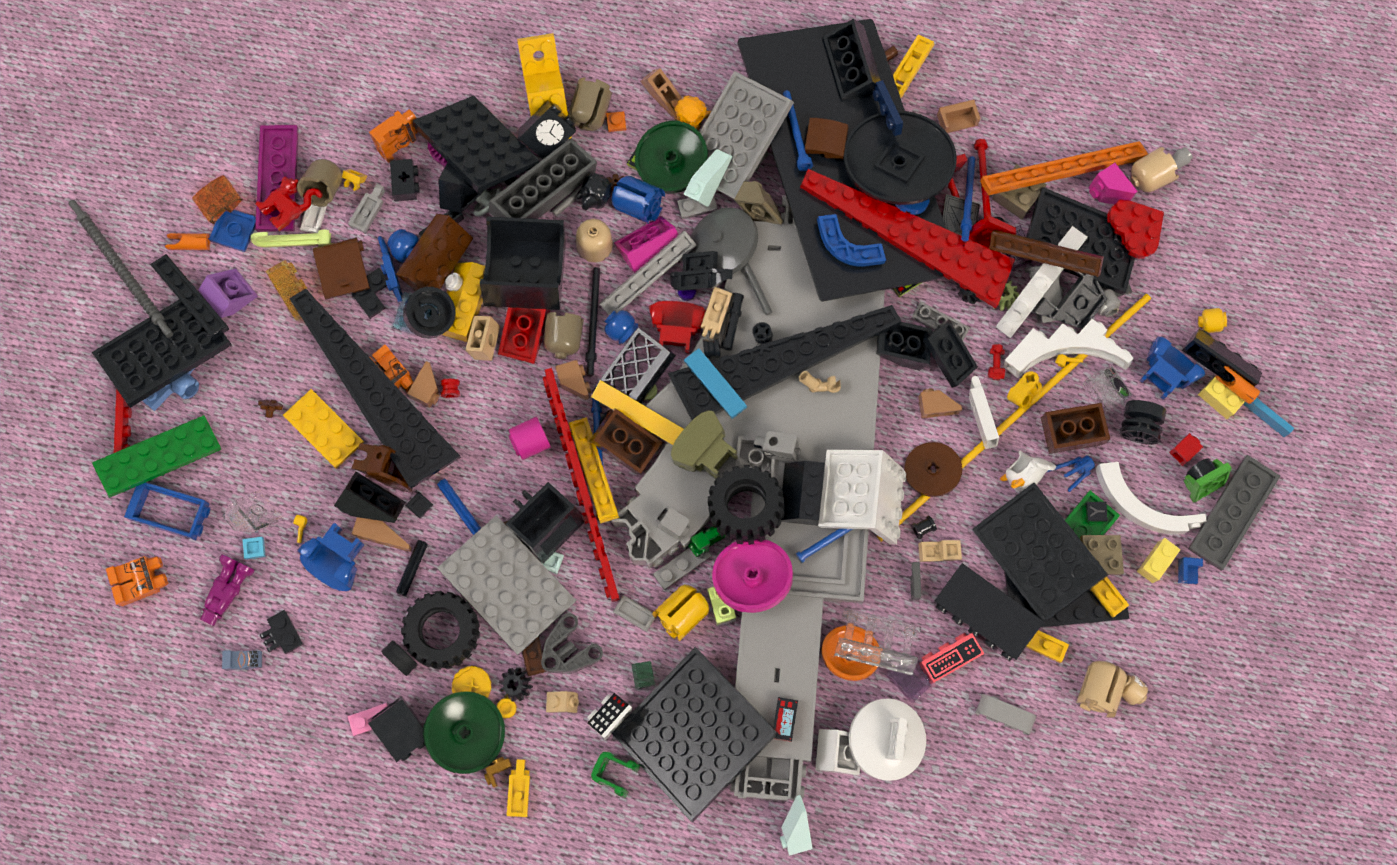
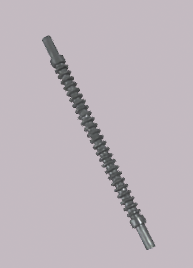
M75 200L69 201L68 204L77 215L79 223H81L87 234H89L90 238L101 250V253L112 265V268H115V272L126 284V287H129V291L140 303V306L143 307V310L146 311V314H149L152 322L159 326L167 338L173 336V332L164 321V316L154 306V303L151 302L145 291L142 290L143 288L134 279L131 272L128 271L126 265L120 260L117 253L114 252L112 246L103 237V234L95 226V223L92 222L87 212H83Z

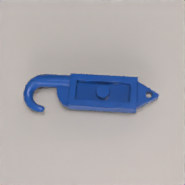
M378 236L377 239L384 263L381 265L384 276H388V280H386L387 288L389 291H393L397 301L401 302L403 301L401 296L403 293L389 249L383 237Z

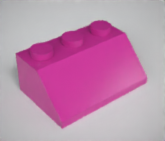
M660 216L655 221H651L649 224L617 240L614 244L629 268L635 273L676 238L678 233L671 223Z

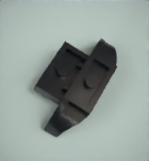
M716 251L683 254V271L670 273V285L678 291L713 289L723 281L732 279L733 269L717 268L718 252Z

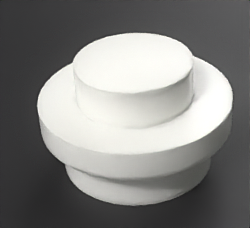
M458 273L450 274L445 280L446 289L449 291L459 290L463 283V279Z

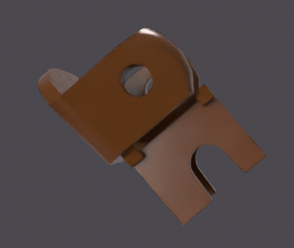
M359 444L358 450L366 452L367 457L364 460L354 459L351 469L358 470L364 473L365 477L375 479L388 487L412 493L413 488L409 487L396 465L392 476L387 474L392 461L390 454H395L396 452L394 449L386 445Z

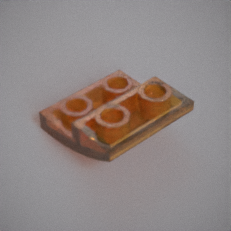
M225 175L214 179L192 197L208 222L212 224L225 211L231 213L243 200Z

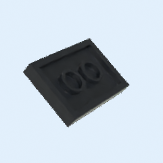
M950 319L944 321L923 339L952 388L958 386L978 368Z

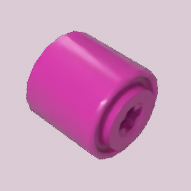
M537 416L508 429L510 433L508 437L517 456H520L522 460L551 448Z

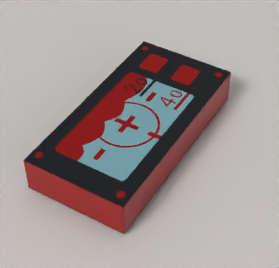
M778 697L773 728L779 734L774 739L792 742L798 700Z

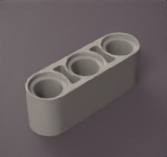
M982 694L975 712L977 715L982 714L986 716V719L996 723L998 721L1004 723V726L1015 731L1017 729L1021 730L1025 735H1030L1036 715L985 694Z

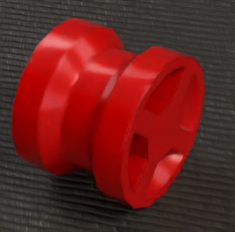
M451 378L441 380V386L443 387L441 397H459L460 391L458 386L460 381Z

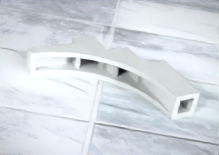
M1072 226L1058 246L1078 250L1087 239V236ZM1044 263L997 324L996 328L1011 338L1064 268Z
M1091 319L1079 334L1072 327L1062 324L1049 339H1047L1043 332L1033 328L1005 359L1003 367L1019 378L1029 368L1059 354H1086L1111 361L1127 370L1132 363L1133 357L1129 351L1118 347L1111 338L1105 337L1107 329L1101 322Z

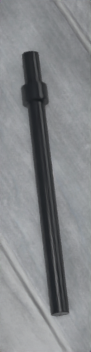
M598 267L593 268L588 352L585 356V361L587 362L586 376L589 377L594 376V364L597 362L595 348L600 268Z

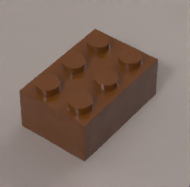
M1102 403L1045 412L1041 417L1049 454L1105 445L1110 440Z
M616 408L609 411L589 440L635 474L642 473L662 441Z

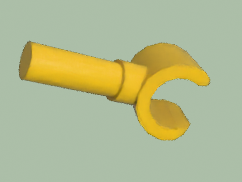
M1059 354L1055 363L1060 367H1065L1066 362L1083 363V358H1071Z
M296 515L293 524L299 526L297 543H302L307 518Z

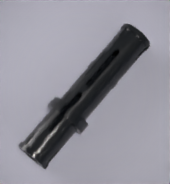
M732 293L731 304L727 309L728 316L720 346L723 350L731 351L733 347L738 320L742 315L741 306L744 295L740 293Z

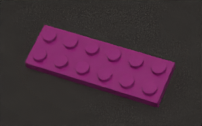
M260 125L257 201L264 202L272 191L280 187L283 177L297 179L299 131L297 125ZM296 193L289 196L296 202ZM256 206V231L278 232L279 230L275 228L269 219L277 217L280 212L276 209L265 216ZM292 220L281 231H295V220Z

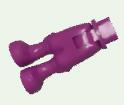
M223 554L219 557V561L223 566L222 572L213 581L205 601V608L202 609L204 612L200 620L212 626L215 625L218 618H222V614L239 594L240 585L245 578L252 576L255 571ZM236 569V573L233 580L230 583H228L229 578Z

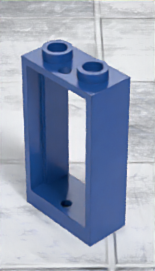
M143 483L136 486L124 517L136 523L196 540L197 536L200 537L203 532L202 523L204 518H207L210 514V504L196 497L153 484ZM149 491L200 506L190 533L139 517Z

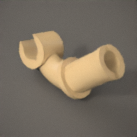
M803 371L799 376V381L806 385L812 393L824 391L835 393L841 389L840 380L836 382V376L829 377L827 382H822L807 371Z

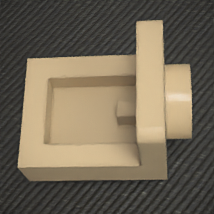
M568 691L547 692L546 712L577 713L579 704L578 693Z

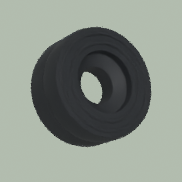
M393 640L381 651L405 676H408L418 665Z

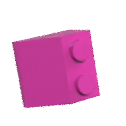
M1116 163L1098 173L1088 187L1090 189L1089 193L1094 199L1097 198L1099 202L1113 205L1121 199L1131 201L1138 192Z

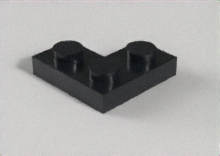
M380 268L367 275L370 289L351 293L369 319L386 309L376 296L377 292L387 286L386 280H388Z

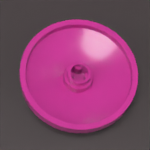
M758 539L754 540V544L751 545L748 544V541H743V545L734 542L727 546L714 563L712 579L718 597L726 605L737 611L756 613L773 608L787 596L793 582V570L787 553L780 546L769 540L760 542Z

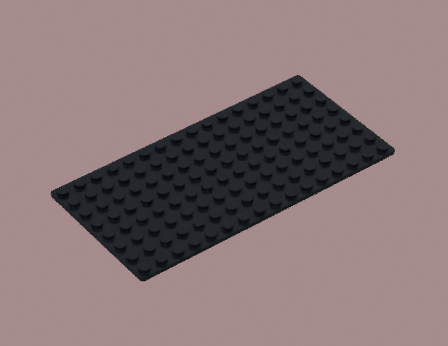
M872 19L859 20L858 22L865 27L880 80H883L897 111H905L874 21ZM845 23L738 39L737 42L749 79L782 96L784 91L788 90L790 92L804 148L810 118L829 119L848 124V138L851 131L860 122L872 115L881 113L878 101L874 100L873 94L868 97L841 99L823 36ZM787 114L770 147L819 300L824 302L944 279L943 273L936 269L932 270L923 262L916 260L879 237L877 232L870 228L866 229L856 219H850L845 216L846 213L832 208L826 202L800 188L807 171L798 170L797 160L799 155ZM806 154L812 160L813 167L810 170L862 192L848 176L844 165V158H825L824 154ZM901 160L895 161V163L898 165L904 163ZM934 196L929 199L926 210L915 216L946 229ZM836 214L844 238L852 244L865 246L882 243L886 262L871 266H852L835 258L822 241L817 224L818 216Z

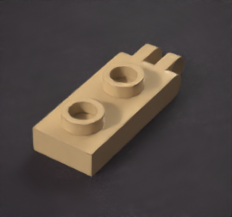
M717 287L713 288L700 327L704 329L702 336L706 337L708 330L711 331L709 339L713 340L715 333L719 334L732 293Z

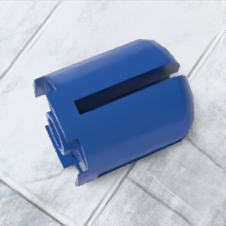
M625 176L617 182L618 186H615L612 192V204L617 211L649 224V221H655L663 208L660 207L662 196L665 197L663 189L633 176Z

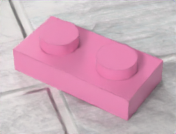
M387 703L348 716L353 736L372 730L368 724V719L387 707Z

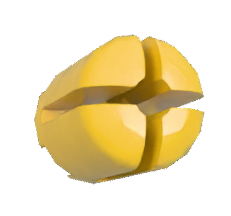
M687 584L681 585L652 613L654 618L659 617L660 623L666 629V632L673 639L677 636L679 642L709 612V605L705 597L701 593H696L697 589Z

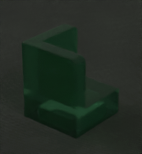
M651 661L631 664L635 690L655 686Z

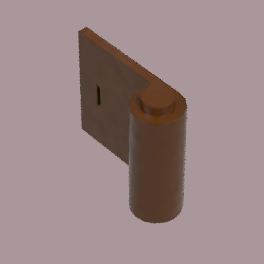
M357 237L313 248L325 300L370 289L361 256L365 248L363 241L358 240Z

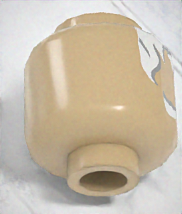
M1127 675L1122 698L1130 705L1142 704L1147 699L1148 687L1136 675Z

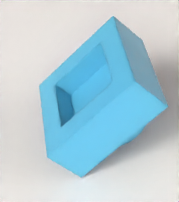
M264 537L242 539L244 559L266 557Z

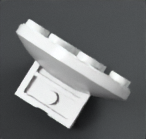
M879 699L866 704L855 715L849 730V747L856 764L866 774L879 780H898L908 776L920 764L926 748V733L920 717L910 706L895 699Z

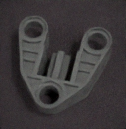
M564 614L545 641L541 665L543 670L548 673L572 674L597 664L603 657L601 646L591 644L564 664L563 661L578 650L571 640L554 652V649L567 640L577 629L578 619L574 614ZM568 617L575 620V625L571 628H567L563 624L564 620ZM592 648H597L600 652L599 657L596 659H592L588 655L589 650ZM547 658H554L556 661L555 667L547 668L544 665Z

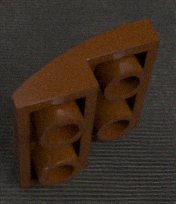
M810 118L805 144L806 154H824L825 158H844L848 124L829 119Z

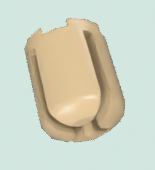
M1107 661L1092 662L1088 666L1076 703H1081L1080 707L1087 711L1091 709L1099 713H1107L1106 717H1115L1127 682V674L1122 668L1115 666L1113 663Z

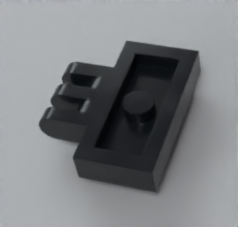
M285 609L268 618L267 621L271 628L260 634L261 639L267 636L270 637L263 642L265 646L272 642L274 644L267 648L269 653L282 647L284 653L288 654L304 645Z

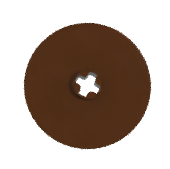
M928 442L917 446L909 453L905 461L904 471L906 472L908 484L916 492L928 497H939L950 493L957 487L962 477V463L958 454L949 446L938 442ZM931 466H935V469H937L936 473H932L929 470Z

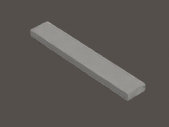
M682 231L602 300L599 305L608 315L614 310L616 312L622 310L683 258V254L690 252L696 246V243L686 231Z

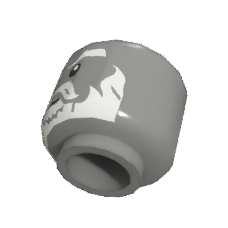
M1103 288L1102 290L1107 300L1098 311V314L1110 317L1119 311L1120 301L1113 290H1105Z

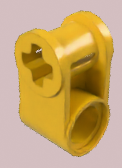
M1033 371L1026 372L1015 386L1009 390L1007 399L1017 406L1026 409L1042 391V384L1039 382L1038 374Z

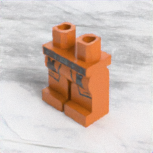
M410 109L403 114L397 110L393 113L394 116L389 117L369 132L377 151L388 163L394 159L393 154L407 147L410 142L414 143L416 141L415 134L418 131L413 127V120L417 118Z
M383 345L372 354L374 360L397 388L402 386L408 392L413 384L410 373L393 355L390 349Z
M143 556L116 567L106 568L109 583L113 586L111 590L116 605L123 607L158 593L160 588L169 584L165 574L155 576L154 570L163 567L160 557L148 558Z

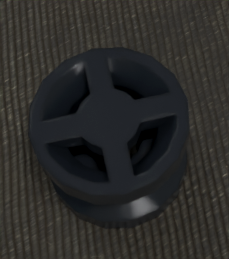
M759 322L753 327L752 334L758 344L762 345L772 341L773 333L769 324Z
M718 337L713 340L703 339L704 354L707 358H710L712 355L721 356Z

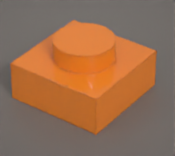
M624 111L606 113L608 132L626 131Z

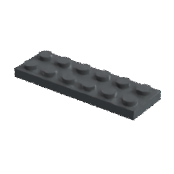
M1246 455L1188 549L1219 570H1224L1280 478V475L1249 455Z

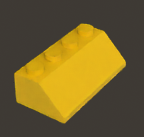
M473 262L456 264L453 273H458L463 279V283L457 291H446L454 303L456 314L452 326L443 334L444 336L468 342L473 318L478 316L483 302L480 279L484 277V265Z

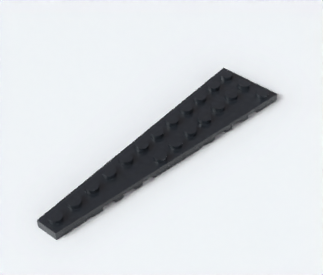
M307 289L289 298L382 445L389 446L396 451L395 454L391 453L390 457L411 489L461 458L454 448L438 433Z

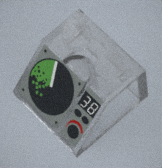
M1113 365L1098 371L1081 384L1094 404L1102 403L1104 415L1134 397Z

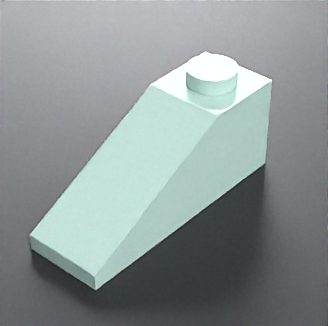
M716 149L692 176L684 195L708 207L733 156Z
M801 795L796 796L781 827L783 836H780L783 849L787 848L789 856L813 849L807 812Z

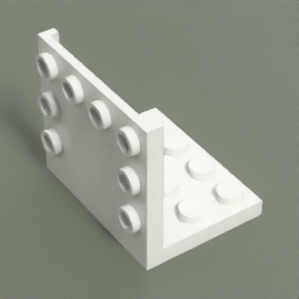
M827 450L818 526L820 528L870 529L887 543L897 544V539L900 538L899 520L902 519V509L900 507L901 501L904 499L902 487L903 482L906 480V472L883 450Z

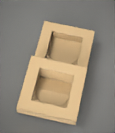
M960 540L918 543L920 562L962 560Z

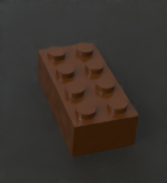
M436 214L396 275L415 291L423 287L441 289L446 278L451 274L472 242L473 237L450 216Z

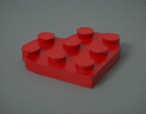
M1121 199L1109 209L1107 221L1115 229L1114 232L1121 236L1122 245H1125L1129 251L1128 254L1134 258L1144 259L1155 253L1158 248L1164 211Z

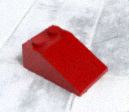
M508 307L498 355L535 364L545 333L546 314L550 313V310Z

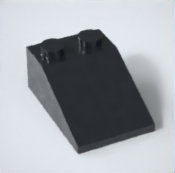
M901 322V324L878 335L876 354L902 367L920 371L930 365L931 353L923 339L932 332V329Z
M355 472L334 506L342 513L353 517L395 523L406 502L360 473Z

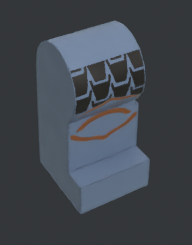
M222 651V669L226 671L262 668V651Z

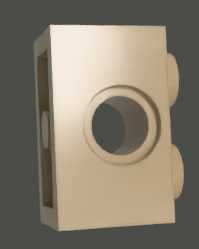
M474 316L465 351L475 360L492 361L500 325L491 316Z

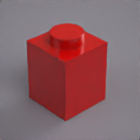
M1189 433L1169 453L1183 466L1203 446L1197 437Z

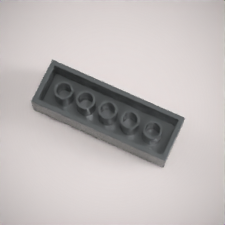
M570 138L491 199L489 202V213L493 217L539 219L582 185L588 175L594 174L597 161Z

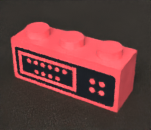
M963 633L955 638L957 642L952 645L947 642L938 648L940 650L938 653L933 655L930 652L921 657L923 661L919 665L930 684L984 654L972 633L969 635Z

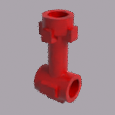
M994 344L990 349V354L993 355V367L988 368V378L1000 381V379L1005 377V368H1000L1001 355L1005 354V349H1003V345Z

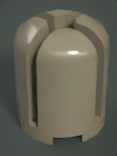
M586 77L577 81L568 115L575 121V126L579 127V129L595 131L603 126L613 92L609 90L610 86L598 79H596V82L585 81Z

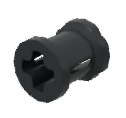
M929 515L919 523L911 524L912 530L918 539H922L923 535L937 530L936 524Z

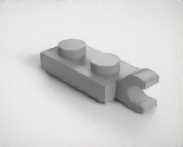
M376 184L372 194L365 193L348 223L350 227L364 234L367 233L383 205L381 198L386 191L383 186Z

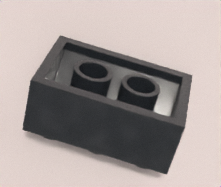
M814 461L785 463L782 485L784 517L781 519V522L818 526L825 463Z

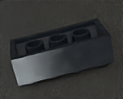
M852 19L823 36L841 99L843 100L868 97L873 94L876 82L881 81L865 27L855 19Z
M1198 329L1182 349L1188 356L1227 382H1231L1235 378L1224 366L1235 371L1254 387L1260 381L1262 372L1258 370L1257 366L1246 362L1240 354L1232 352L1224 343L1213 339L1207 331Z

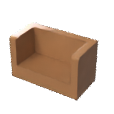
M975 100L940 107L937 113L940 126L947 133L975 127L980 122V115Z

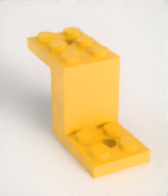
M554 33L517 39L530 115L532 116L543 104L549 101L552 104H557L561 108L562 113L567 116L568 111ZM536 51L544 53L541 58H535L533 54Z

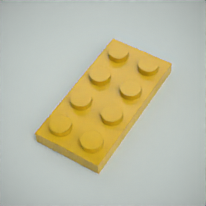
M312 389L283 414L335 469L358 449L360 443H365Z

